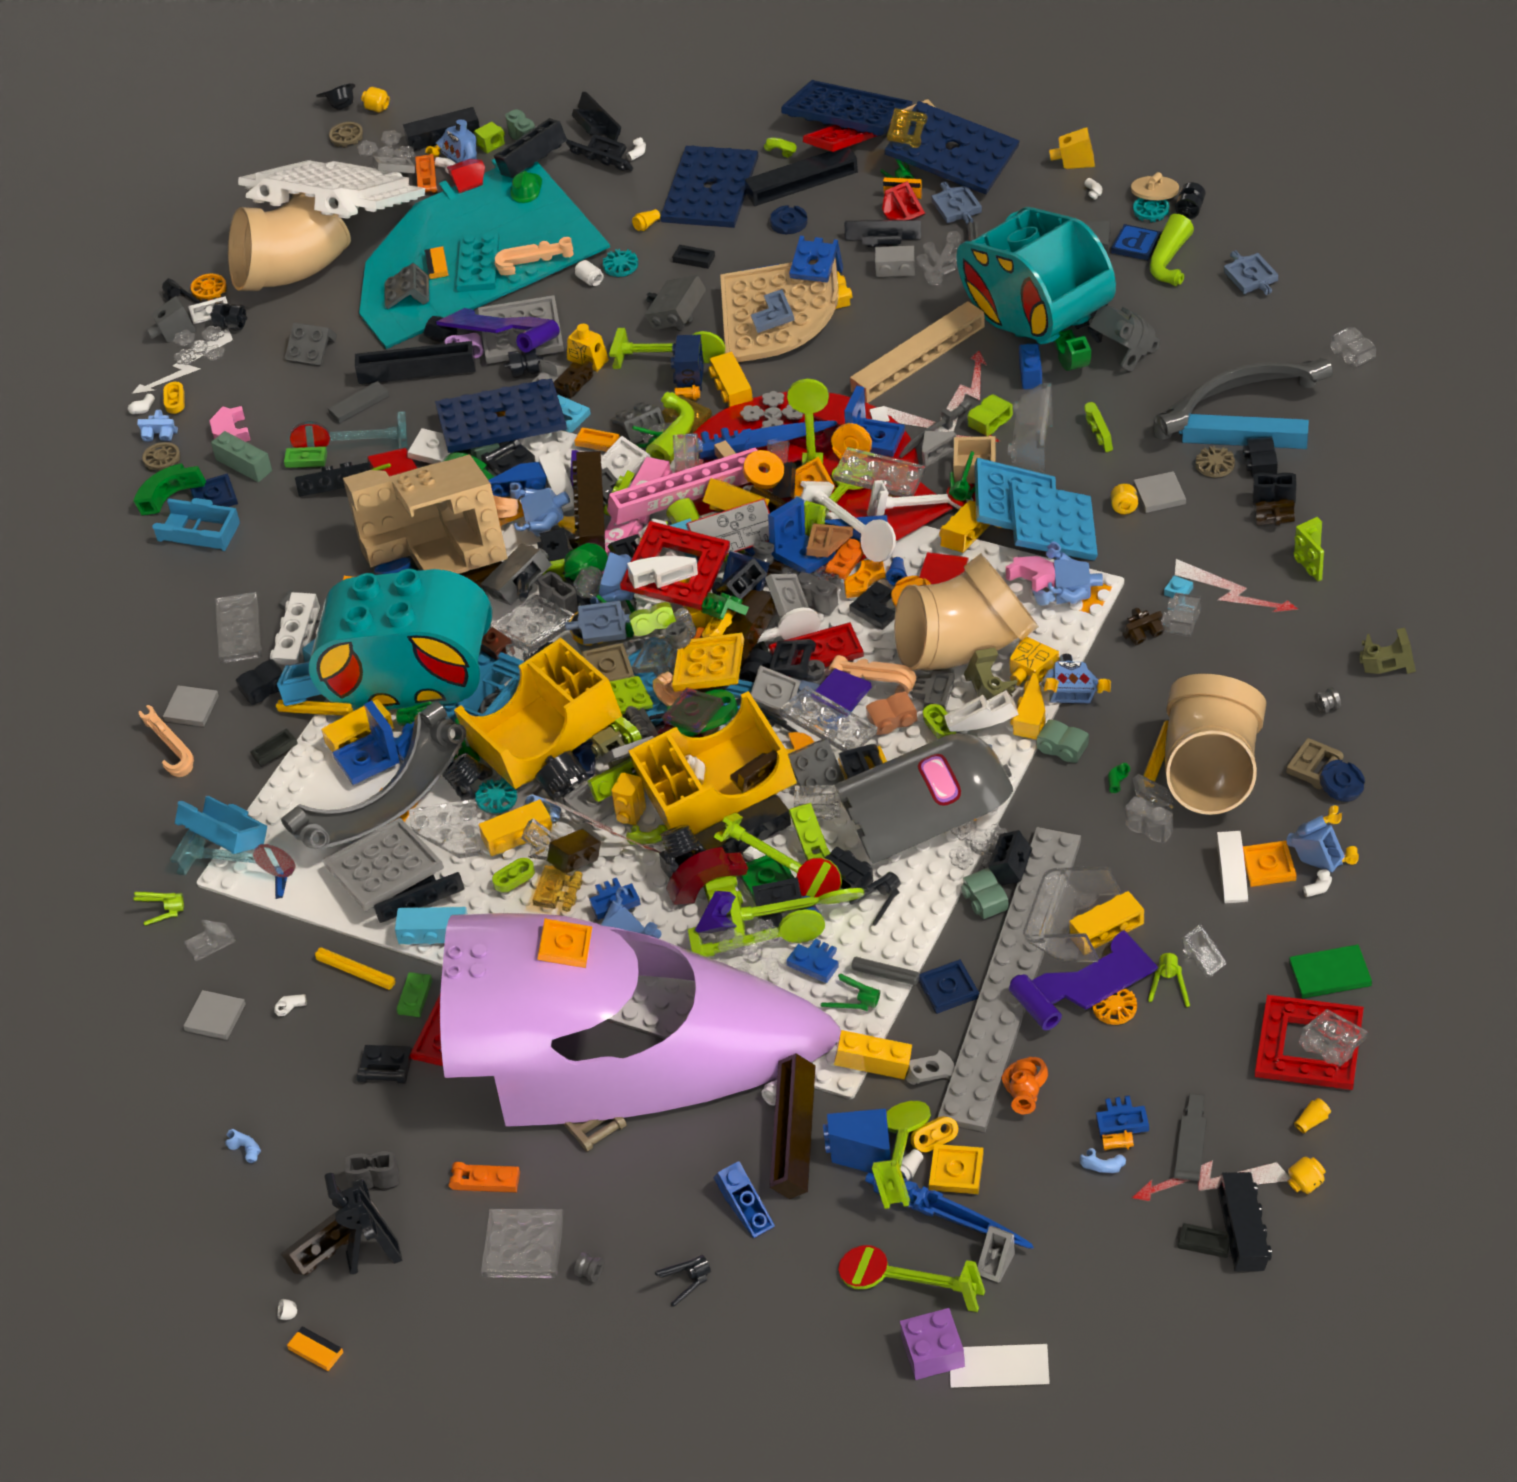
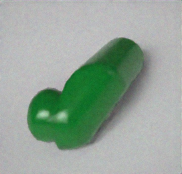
M1123 762L1109 772L1108 781L1111 793L1120 792V782L1128 776L1131 769L1127 763Z

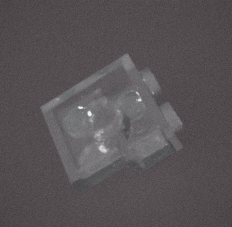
M667 636L651 637L646 640L632 666L635 674L654 672L655 676L658 677L662 673L670 672L674 675L678 649L671 647L669 643L670 638Z
M1327 1009L1303 1027L1299 1044L1302 1045L1305 1051L1314 1052L1322 1056L1327 1063L1341 1066L1352 1057L1354 1049L1367 1039L1368 1031Z

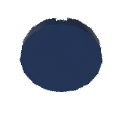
M785 205L771 213L770 226L779 234L798 233L808 223L807 213L799 206H794L793 208Z
M1338 759L1330 761L1324 766L1320 774V784L1323 790L1330 797L1338 801L1349 802L1357 799L1363 792L1365 783L1361 770L1350 762L1347 764L1342 762L1343 760Z

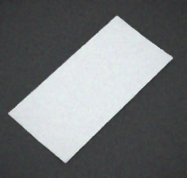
M1047 1344L963 1347L965 1367L950 1371L951 1388L1049 1384Z

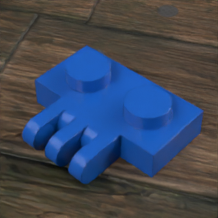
M617 878L612 879L614 885L612 887L609 881L603 882L604 890H602L600 884L595 885L598 895L589 898L597 920L603 919L612 901L617 900L616 891L621 887ZM633 884L622 886L628 891V895H625L623 890L620 892V896L623 899L621 902L623 907L625 906L628 910L641 905L640 898Z
M815 939L809 948L798 944L787 958V966L828 983L839 968L838 961L832 959L836 954L837 947L831 946L829 948V944L825 942L820 946L821 940Z
M1124 1096L1125 1104L1123 1105L1121 1104L1120 1097H1115L1116 1106H1112L1110 1098L1105 1099L1107 1111L1096 1112L1100 1138H1103L1102 1135L1124 1133V1130L1132 1132V1134L1149 1131L1145 1106L1132 1107L1130 1096Z

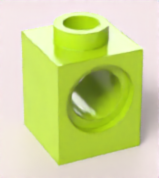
M492 121L474 131L476 145L485 153H489L505 144L503 129Z

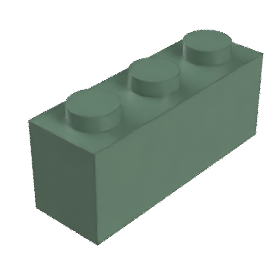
M226 431L211 442L217 461L258 483L272 472L268 453Z

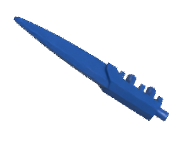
M837 421L814 422V433L835 426ZM805 422L755 430L745 429L740 434L736 430L732 436H730L728 428H722V437L718 438V434H714V439H710L709 433L704 431L701 433L702 441H700V438H696L697 447L687 449L688 456L698 455L700 461L716 459L714 444L725 440L735 453H740L755 447H765L806 436Z
M869 1172L865 1181L872 1184L874 1192L880 1195L874 1174ZM903 1178L910 1198L909 1206L906 1207L927 1216L933 1217V1215H936L987 1235L989 1226H993L1014 1234L1015 1245L1028 1249L1034 1248L1032 1243L995 1221L944 1198L943 1194L938 1191H929L924 1186L920 1189L917 1183Z

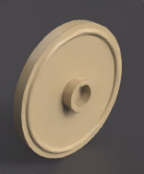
M1157 172L1153 176L1136 179L1131 184V191L1135 196L1142 199L1165 200L1178 194L1179 184L1173 179L1162 177V174Z

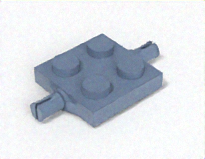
M944 181V183L940 184V188L943 191L931 196L932 203L946 223L963 219L966 224L969 222L973 223L971 216L982 212V206L970 189L965 186L950 188L948 183Z
M1237 250L1235 252L1232 251L1230 256L1235 261L1224 266V273L1244 294L1258 288L1266 295L1270 294L1272 288L1268 285L1278 281V274L1259 253L1243 257Z
M620 601L578 606V621L565 622L566 631L579 629V632L582 634L583 644L626 639L625 627L626 623L630 622V614L624 613Z

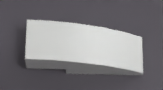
M558 451L538 456L539 462L547 476V487L551 488L556 495L565 491L570 498V502L562 506V511L574 509V502L577 501H574L573 487Z
M660 556L627 563L628 577L634 589L655 582L657 588L698 575L697 560L691 557Z
M1007 690L989 700H986L984 695H981L946 714L944 717L950 731H968L996 725L1019 715L1015 702Z
M1217 832V849L1224 903L1248 902L1241 832Z

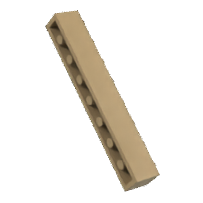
M969 301L957 307L949 314L943 316L932 325H929L918 334L851 376V392H854L856 386L864 387L865 402L869 403L984 328V312Z

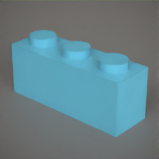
M398 908L395 925L398 944L445 943L446 927L450 916L468 914L467 908Z

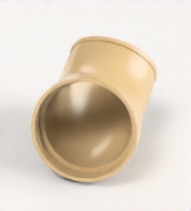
M303 192L293 194L289 202H285L282 206L272 211L264 212L261 208L239 207L233 215L228 240L229 271L234 287L239 291H260L263 287L288 285L316 274L333 262L350 245L351 237L344 221L338 214L323 215L321 211L314 210L315 197L305 196Z
M980 553L964 566L966 571L953 579L938 584L906 586L902 590L897 602L894 633L896 649L902 665L908 666L912 670H938L968 664L977 650L996 648L998 651L1017 638L1023 640L1039 626L998 572Z
M1215 674L1188 675L1177 679L1172 684L1166 709L1169 723L1165 745V771L1172 795L1187 809L1208 815L1228 812L1244 802L1253 790L1257 776L1255 762L1256 735L1263 727L1267 706L1264 696L1253 686L1238 679Z

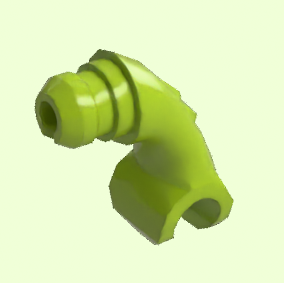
M775 137L768 138L764 144L766 151L779 148L782 150V155L786 158L791 157L797 148L795 143Z
M661 824L651 832H642L638 825H634L631 828V833L628 832L626 834V838L642 845L654 844L662 841L660 834L668 829L664 824ZM627 840L631 845H639Z

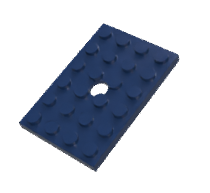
M811 80L782 105L781 113L788 114L789 117H802L807 121H820L826 125L834 124L840 128H852L858 132L866 131L876 136H881L896 124V112L912 106V101Z
M918 101L885 148V155L987 195L1015 153L1020 140ZM948 142H955L960 147L949 150L946 148V144Z
M686 145L661 214V222L735 228L746 195L745 179L752 177L758 159V151ZM706 182H715V184L711 185V188L704 187Z
M552 378L435 401L448 453L567 430L566 421ZM506 411L505 416L497 417V414L495 413Z

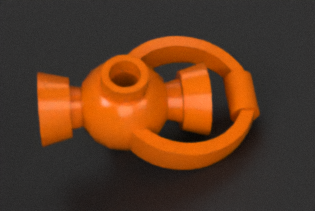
M1027 1057L1017 1060L1002 1075L1003 1085L1013 1097L1011 1106L1016 1113L1030 1114L1036 1108L1035 1102L1037 1101L1039 1089L1048 1077L1047 1065L1040 1058ZM1035 1065L1041 1067V1069H1040V1071H1039L1038 1074H1037V1067H1036Z

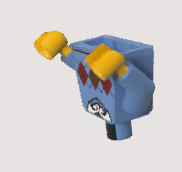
M457 120L456 126L447 128L443 136L436 142L437 145L435 147L428 146L425 150V153L433 154L434 158L439 157L440 149H442L441 153L455 163L467 159H477L476 137L467 129V122L465 120Z
M1067 653L1059 657V661L1055 662L1053 668L1047 671L1041 682L1044 691L1050 690V703H1091L1095 691L1097 693H1102L1103 691L1111 692V680L1097 679L1088 670L1086 663L1073 662L1072 655Z
M1331 806L1327 816L1323 817L1321 815L1300 825L1295 833H1290L1287 836L1286 841L1288 846L1295 847L1302 862L1320 869H1327L1329 872H1333L1337 866L1343 865V862L1354 865L1358 862L1359 857L1357 847L1355 846L1347 847L1344 855L1332 825H1327L1328 822L1331 824L1340 823L1342 813L1337 814L1338 806Z

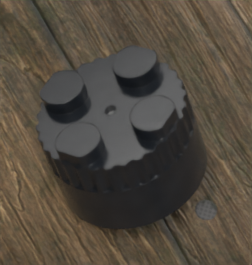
M571 750L560 754L556 758L552 755L548 756L545 759L547 764L535 775L539 784L553 801H556L561 796L564 798L574 790L572 787L578 783L580 785L589 777Z

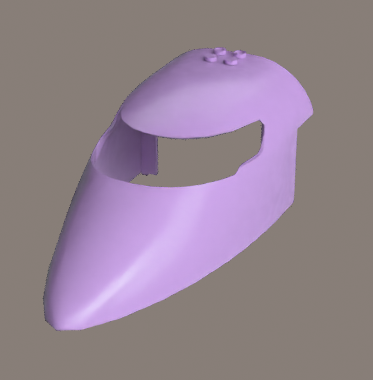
M549 914L451 915L447 923L440 995V1031L445 1078L494 1076L505 1126L565 1124V1122H587L596 1119L608 1120L614 1119V1117L625 1118L708 1102L777 1079L778 1061L795 1053L812 1062L832 1050L840 1037L841 1029L834 1019L809 1001L769 981L649 935L601 926L597 923L572 917ZM544 918L592 926L586 968L537 960ZM638 976L695 981L696 991L693 1007L684 1023L664 1041L640 1053L623 1059L599 1057L572 1061L551 1048L553 1039L592 1028L617 1014L633 996Z

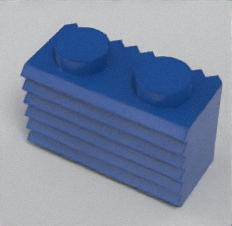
M1039 344L1020 345L1019 365L1022 388L1024 390L1041 388L1042 366Z

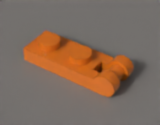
M434 155L415 157L418 187L425 188V192L438 193Z
M848 539L840 547L833 559L828 562L825 572L837 574L839 578L846 580L864 554L861 542L856 539Z
M454 1162L452 1164L451 1172L453 1176L450 1177L449 1187L453 1190L517 1193L520 1177L519 1167L466 1165L462 1162ZM462 1176H469V1179H463Z

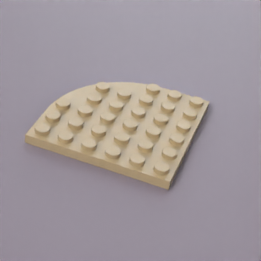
M836 258L834 259L828 282L790 278L789 273L792 262L720 274L725 353L733 352L737 362L778 356L805 344L817 335L831 319L838 303L839 286ZM811 260V261H809L808 264L813 265V264L817 263L818 261H817V260ZM782 289L795 320L757 333L751 314L768 309L764 295Z

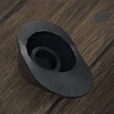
M344 84L330 91L317 94L316 97H327L332 107L341 110L353 103L355 84Z

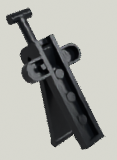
M334 1173L325 1174L324 1178L328 1197L332 1200V1205L339 1209L335 1213V1220L337 1223L349 1228L346 1257L350 1274L358 1273L362 1230L368 1241L374 1238L377 1240L394 1264L403 1261L399 1242L371 1203L365 1180L363 1178L352 1182L353 1187L341 1191L336 1184Z

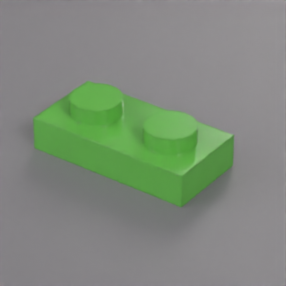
M326 447L286 448L285 468L323 467L326 463L327 449Z
M408 973L397 1006L398 1015L421 1017L432 983L431 975Z

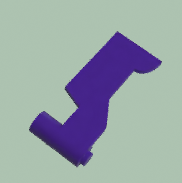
M463 308L436 321L439 326L498 333L512 328L526 330L516 338L517 346L523 352H529L558 337L560 333L558 324L551 319L537 317L499 318L477 315L474 310Z
M1123 930L1112 940L1111 953L1077 972L1045 973L1033 980L1026 974L1017 975L1010 981L1009 991L1043 1030H1050L1062 1018V1014L1053 1005L1054 1003L1066 998L1086 1010L1157 971L1158 966Z

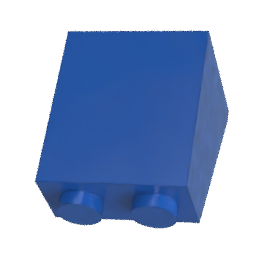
M886 1109L827 1114L828 1124H823L826 1153H831L832 1163L873 1174V1162L891 1160Z

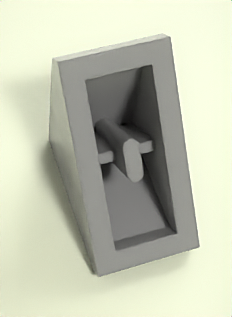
M925 431L922 446V462L925 468L954 451V437H956V433Z
M989 1226L978 1263L980 1276L998 1283L1001 1281L1015 1255L1014 1234Z

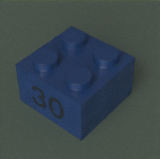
M677 335L676 343H673L672 346L675 357H671V368L675 369V372H673V383L677 384V388L692 387V385L699 386L700 391H702L704 359L701 335Z

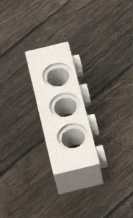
M292 592L290 600L286 602L285 616L281 618V629L275 638L276 645L270 653V660L273 659L282 672L286 665L290 666L304 662L302 648L310 643L320 609L316 594Z

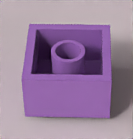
M949 1308L900 1321L901 1338L915 1380L965 1367L964 1349Z

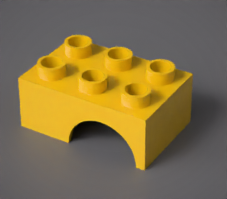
M561 637L518 666L520 679L517 690L510 701L500 710L486 716H473L467 713L462 705L454 709L460 725L466 730V740L469 746L515 790L535 779V775L547 764L545 759L548 756L552 755L556 758L566 751L571 750L572 752L576 747L598 732L607 729L608 725L622 716L609 679Z
M749 691L741 694V705L734 719L714 734L692 738L681 734L678 728L675 727L628 750L636 774L642 779L643 789L666 828L669 830L680 825H689L691 832L694 833L693 835L722 821L724 817L738 813L797 783L786 748ZM775 750L777 752V762L771 774L742 793L730 780V775L762 753L768 754ZM686 755H692L705 764L703 784L699 782L685 759Z

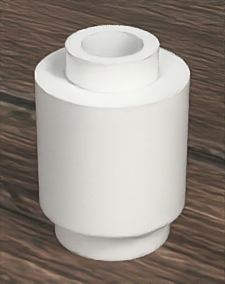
M583 260L576 265L575 275L588 285L598 286L602 282L603 273L589 261Z

